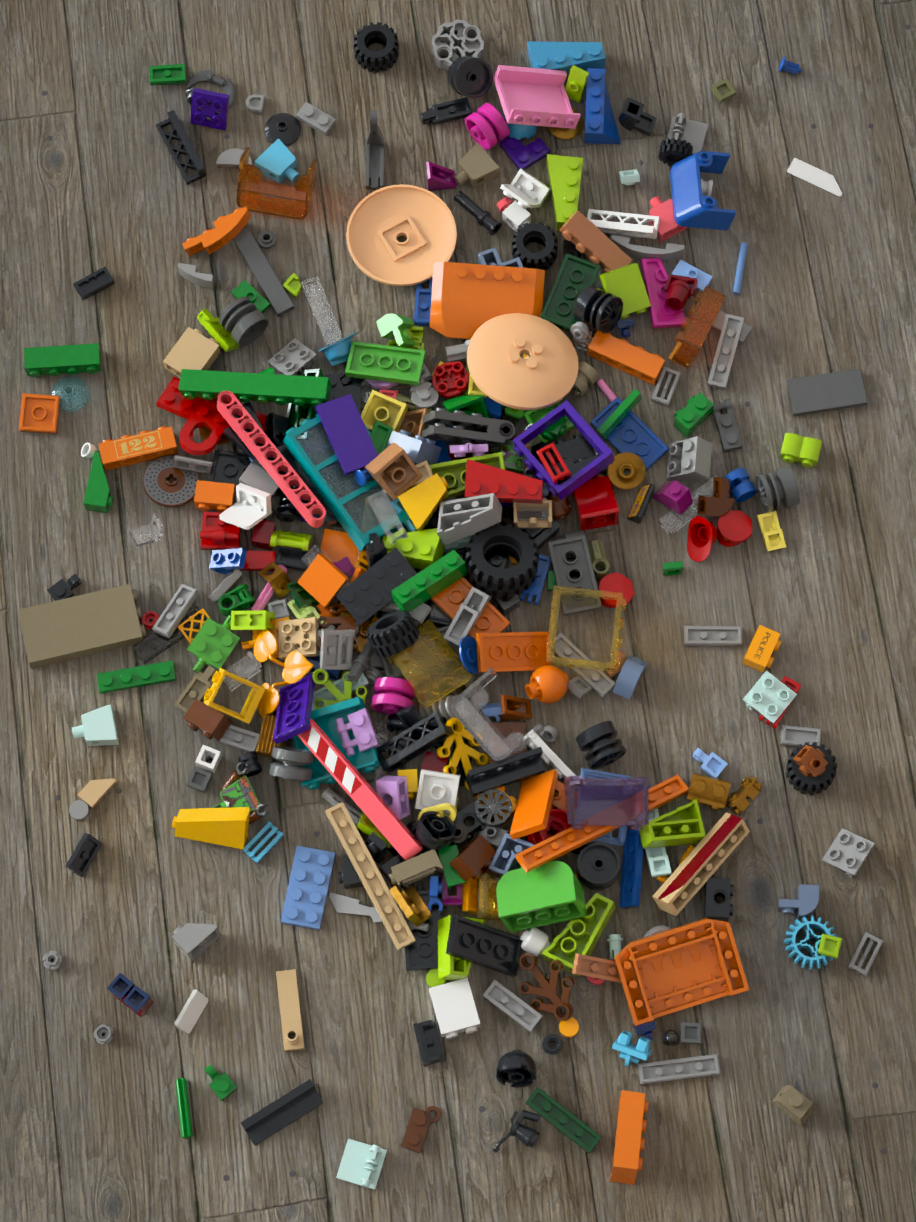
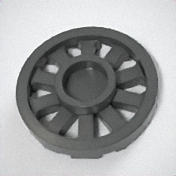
M489 789L478 796L475 803L476 816L482 823L488 826L502 825L509 819L512 812V804L509 797L498 789ZM492 793H495V794H496V797H495L494 800H493ZM485 795H488L489 801L484 797ZM500 796H503L504 798L498 802ZM507 802L508 806H502V804ZM479 809H486L481 813L478 811ZM501 810H507L508 813L505 814ZM488 814L487 819L484 820L483 816ZM498 815L503 817V819L499 820ZM492 816H493L494 819H495L494 822H491V821H490L491 818H492Z

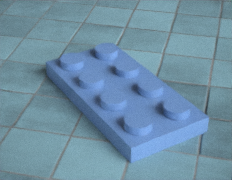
M302 846L296 847L281 918L282 924L320 930L336 856L335 852Z

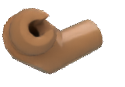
M620 650L614 653L615 665L606 670V674L610 678L620 673L627 659L626 654Z

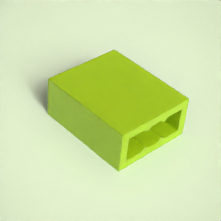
M632 263L599 275L604 291L622 299L623 311L620 320L630 317L629 314L632 312H636V314L647 311L646 308L651 306L638 263Z

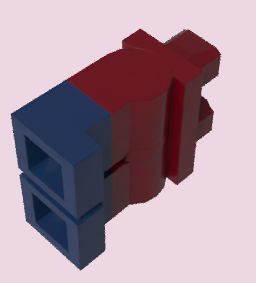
M121 973L107 987L114 997L140 1017L154 1003L147 993L134 985L133 982Z

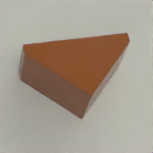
M504 694L500 695L502 722L532 718L529 699Z

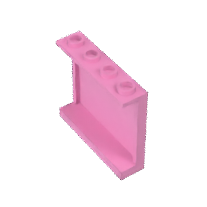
M498 65L493 80L507 123L575 129L581 114L573 113L564 87L567 77L566 71Z

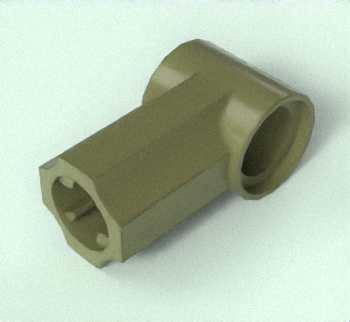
M594 540L587 543L595 579L600 581L608 575L609 562L606 559L602 541ZM601 567L604 571H598L596 568Z

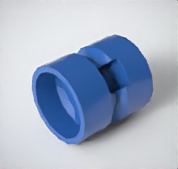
M743 467L733 470L724 477L729 479L730 489H732L731 495L736 503L746 501L757 493L753 482L749 481V474Z

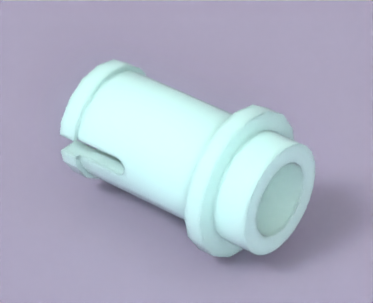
M611 934L609 939H607L610 948V960H614V957L621 951V941H623V938H621L620 934Z

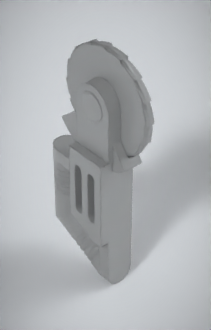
M424 363L423 375H421L419 386L411 385V400L416 407L430 408L436 405L439 395L433 388L432 383L426 382L432 379V375Z

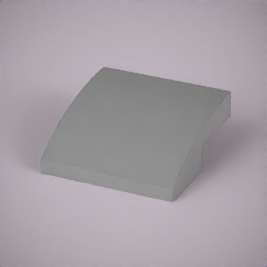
M256 462L250 463L239 478V483L271 494V500L279 489V486L271 476Z

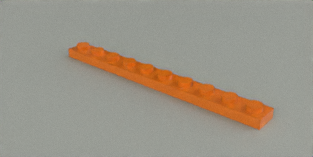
M679 775L671 777L518 853L516 859L524 871L528 873L687 794L689 788Z

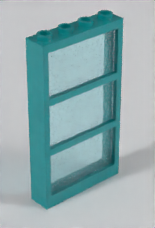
M318 414L312 420L308 418L303 421L298 428L292 427L286 431V436L283 439L284 444L360 552L366 549V545H370L369 534L376 532L381 540L384 535H390L405 526V521L410 520L401 502L397 503L402 509L398 513L391 503L394 500L389 495L386 496L384 494V490L373 477L366 480L364 486H360L355 481L354 472L344 475Z

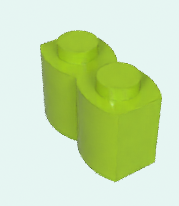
M785 433L780 458L790 464L799 462L807 468L817 466L822 441L793 433Z

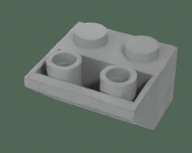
M698 436L670 443L666 479L687 482L710 479L712 443Z

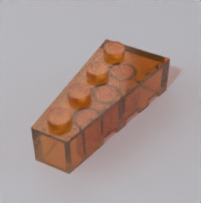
M708 286L703 291H698L694 299L697 302L691 305L688 311L690 316L685 318L681 325L683 330L679 331L675 338L676 343L668 357L670 360L688 369L701 349L726 297L725 295Z

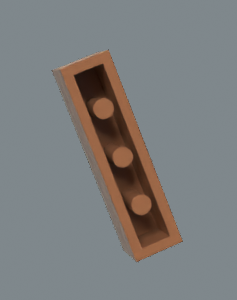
M579 210L573 213L559 229L566 240L573 242L579 252L585 253L589 257L590 262L601 266L603 273L627 266L632 261L626 253Z

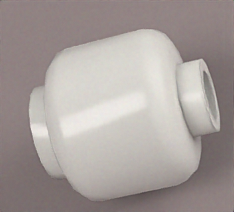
M536 927L531 928L529 931L526 929L520 937V940H522L521 948L528 953H533L536 957L542 955L541 953L550 946L549 936Z

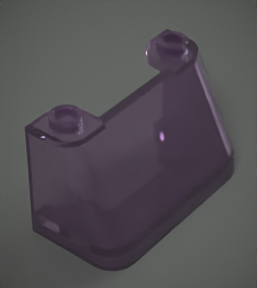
M569 776L564 778L568 825H572V829H584V826H631V830H643V826L649 825L648 777L580 778V776Z

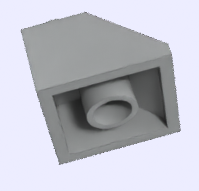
M186 923L184 926L180 925L174 930L172 938L175 945L192 962L215 942L221 934L215 924Z

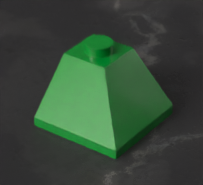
M482 395L457 396L442 402L447 412L464 411L465 415L471 416L472 413L483 414V417L489 418Z

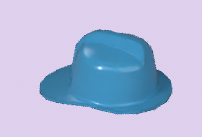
M355 332L338 343L327 346L318 352H324L332 366L344 363L349 357L351 339L359 332Z

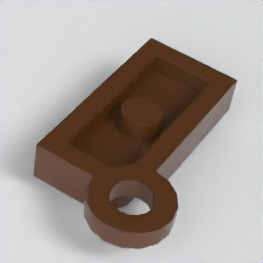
M430 1106L424 1111L413 1107L401 1144L402 1148L421 1153L430 1122H437L441 1117L439 1108ZM430 1111L437 1113L435 1118L429 1116Z

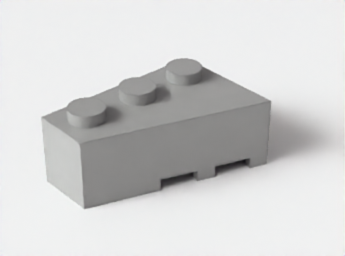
M494 493L440 502L437 534L444 545L447 546L501 522L502 505Z

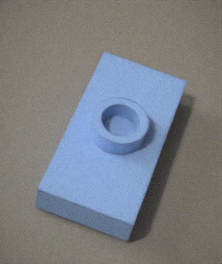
M683 260L679 261L671 274L696 278L698 280L696 290L701 293L705 292L713 276Z

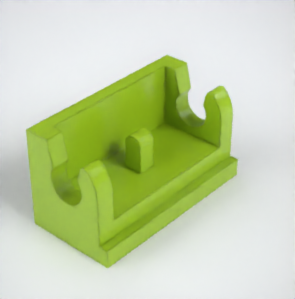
M267 610L231 611V630L273 629L274 626L270 625V619L275 618V613Z

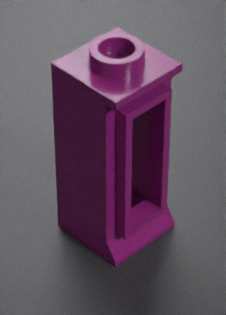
M442 873L443 909H446V905H458V909H462V885L457 886V896H447V883L444 873Z

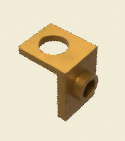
M271 562L259 572V575L269 582L279 599H282L290 592L287 589L288 583L291 582L289 577L274 562ZM275 569L273 574L266 575L269 570Z

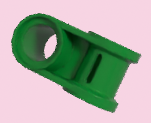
M242 584L219 598V610L222 615L231 616V611H241L255 604L256 599L251 596L247 584ZM231 603L232 606L229 608L223 607V604Z

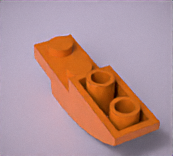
M247 207L234 210L229 215L220 216L213 222L214 229L206 230L203 234L191 237L182 243L188 256L204 249L208 255L219 250L241 232L250 220L251 214Z

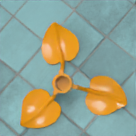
M262 630L259 633L254 645V656L259 662H266L270 659L283 666L282 677L285 681L274 683L272 686L269 683L261 685L265 688V691L257 706V710L262 718L264 714H272L279 705L280 694L275 688L298 682L314 666L298 651L289 653L285 663L275 659L272 655L277 652L278 643L275 636L268 630Z

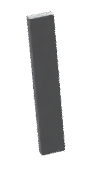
M246 225L233 241L277 316H280L294 309V305Z

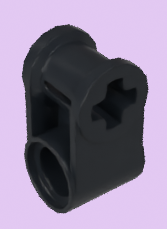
M269 413L265 420V434L275 447L285 445L283 439L286 436V431L289 430V418Z

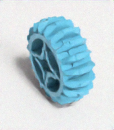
M803 916L802 923L797 919L795 920V925L791 924L789 926L791 931H786L785 935L789 938H786L784 943L789 945L785 947V951H792L788 957H796L794 964L801 961V968L808 964L809 970H812L813 964H815L816 968L820 969V962L826 966L828 964L827 960H833V958L824 955L818 956V946L820 945L822 935H815L812 929H810L813 928L822 934L838 937L837 934H831L834 931V927L827 928L828 921L821 924V917L816 922L814 921V916H810L809 921L806 916ZM804 929L805 939L796 943V934ZM809 939L815 941L814 946H810L807 944ZM799 950H807L812 957L805 956Z

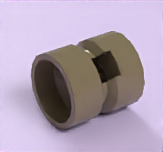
M583 361L578 365V375L571 389V392L579 397H582L589 390L588 385L592 386L599 379L597 371L590 364Z

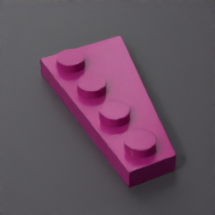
M642 259L643 279L651 304L649 312L652 328L689 326L690 323L683 313V308L679 311H674L666 306L665 302L668 292H664L669 277L661 259Z

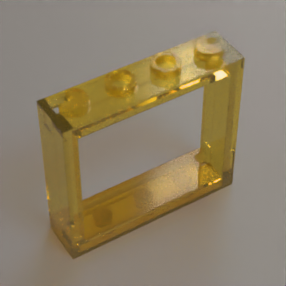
M554 585L545 664L614 672L616 667L620 665V656H617V649L621 648L622 645L619 629H623L624 626L621 610H625L626 599H623V593ZM561 594L616 600L610 663L554 657Z

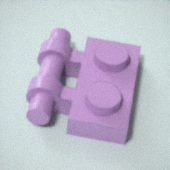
M366 708L347 715L350 723L344 724L343 718L335 720L337 733L342 738L343 750H346L348 757L355 755L353 748L356 746L359 747L360 752H364L380 745ZM350 730H353L355 736L353 740H350L348 735Z

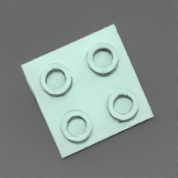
M766 670L743 700L747 703L746 706L750 710L754 708L774 724L797 694Z
M348 1139L336 1178L375 1190L387 1150L377 1145L372 1146Z

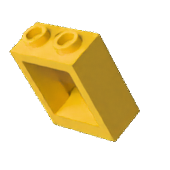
M220 668L213 675L211 688H208L205 692L204 703L249 724L265 688ZM225 676L252 687L240 713L213 702Z

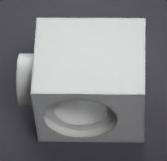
M515 200L502 212V220L515 232H518L520 226L523 228L525 223L531 224V214Z

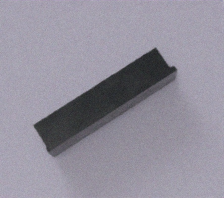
M311 1079L245 1119L241 1124L252 1143L257 1145L321 1105L323 1100Z

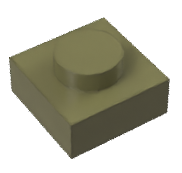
M727 78L711 86V91L719 103L736 96V91Z

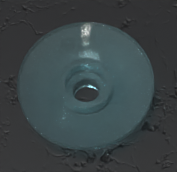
M66 377L54 385L51 395L61 397L60 410L74 412L81 409L87 403L89 390L81 379ZM72 390V393L67 394L66 391Z

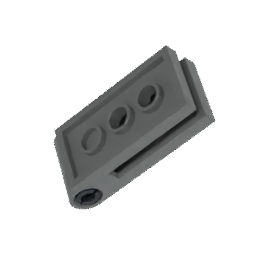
M436 408L435 411H430V413L423 416L424 424L434 425L422 430V437L431 440L460 444L471 443L472 445L488 444L489 448L504 444L505 440L512 438L515 434V427L510 421L485 418L483 414L472 413L471 416L465 415L464 411L450 413L447 412V409Z

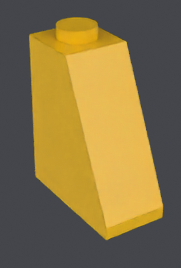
M437 473L398 496L399 501L418 531L423 530L440 506V502L448 494L446 489L449 486L443 476L440 478Z

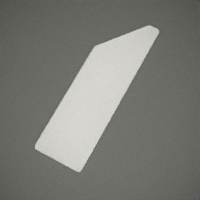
M797 158L793 159L787 170L788 173L841 197L842 192L833 175Z

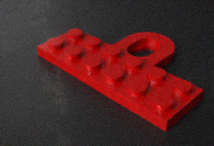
M173 377L157 400L156 407L187 419L180 431L179 437L180 445L187 453L192 455L208 454L215 449L223 437L224 429L231 426L217 409L218 399L211 401L202 398L186 399L179 392L180 379ZM255 411L260 421V424L265 432V420L267 415ZM206 427L210 429L211 434L208 439H205L202 443H195L193 441V432L196 428Z

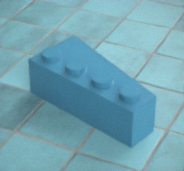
M527 41V55L531 68L566 71L567 76H569L573 65L587 71V68L605 69L606 57L601 42Z

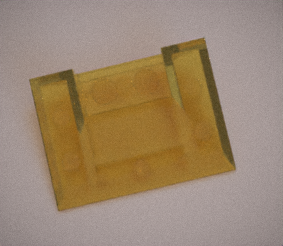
M430 619L417 627L420 632L419 638L409 648L398 654L387 656L392 665L396 664L413 686L414 695L425 709L473 679V675L465 669L460 658Z

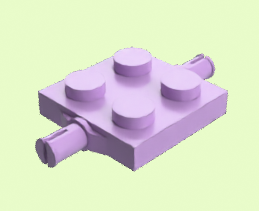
M471 443L450 445V454H454L455 458L466 457V454L473 453L474 457L482 456L485 453H489V445H472Z

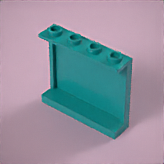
M355 697L313 710L311 712V719L318 724L359 773H370L375 771L376 767H380L376 747L360 752L359 747L356 746L353 748L355 755L348 757L346 750H343L342 738L336 730V719L343 718L344 724L350 723L347 715L366 708L362 698ZM353 730L348 731L350 740L355 739ZM297 735L293 737L296 748L310 751ZM316 757L314 763L305 764V766L313 770L312 780H304L301 783L303 787L314 790L320 788V784L337 783Z

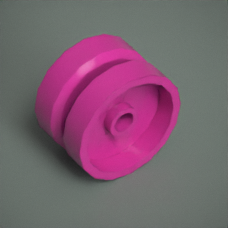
M485 103L477 109V113L473 112L465 118V124L470 135L487 151L497 145V140L502 141L510 134L508 125L502 115L489 103Z
M381 677L375 680L373 690L376 695L372 696L371 709L385 715L393 714L397 716L396 713L399 709L414 704L411 700L416 695V685L414 683L393 677Z

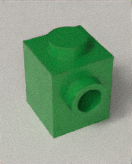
M566 416L559 419L540 433V435L545 440L558 441L560 436L563 437L567 428L565 426Z

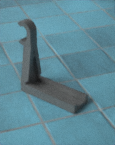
M370 110V127L366 138L365 189H369V180H371V189H378V180H380V188L384 187V138L378 126L377 110Z

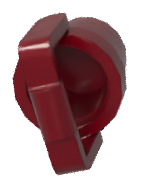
M670 275L664 292H668L665 302L666 306L674 311L681 310L690 296L694 297L698 287V280L687 276Z

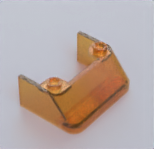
M246 147L239 163L236 197L238 207H247L248 211L298 220L304 219L309 212L315 188L318 159L313 160L308 170V175H301L297 180L296 186L261 180V170L255 165L248 164L250 147Z

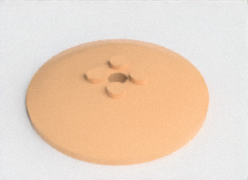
M400 184L380 188L362 199L349 218L346 237L350 256L364 274L377 282L402 287L417 285L433 278L434 262L450 261L456 246L457 230L450 209L438 196L418 186ZM399 236H405L407 240L405 242H399L397 241V238Z
M510 313L486 321L473 334L467 350L468 369L479 389L492 400L514 409L538 410L558 403L571 391L578 375V357L572 342L557 326L534 315ZM520 354H526L529 358L523 359L520 357Z

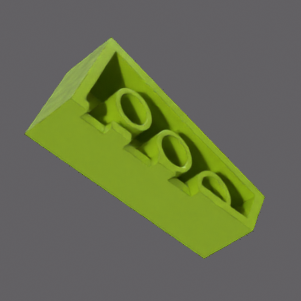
M502 452L429 465L432 474L435 475L437 473L440 478L443 476L449 485L446 487L448 494L442 502L465 494L467 459L506 470Z

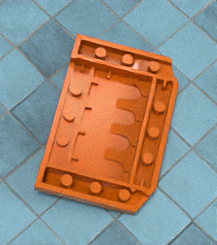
M434 262L429 328L446 338L469 340L482 324L500 315L522 313L540 317L543 307L545 270L455 262Z
M706 918L632 941L614 957L635 1026L692 1006L749 990L730 923Z

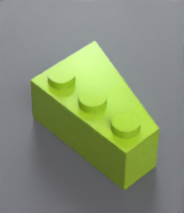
M697 799L647 822L639 830L643 849L697 844L706 835Z

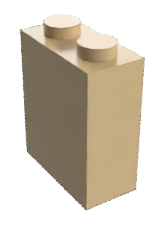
M188 327L164 359V367L179 378L181 377L182 369L208 370L221 353L220 347L213 338L208 339L198 329L193 330Z

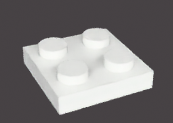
M421 769L415 809L422 810L423 808L443 803H450L456 808L461 775ZM444 810V813L450 814V811Z

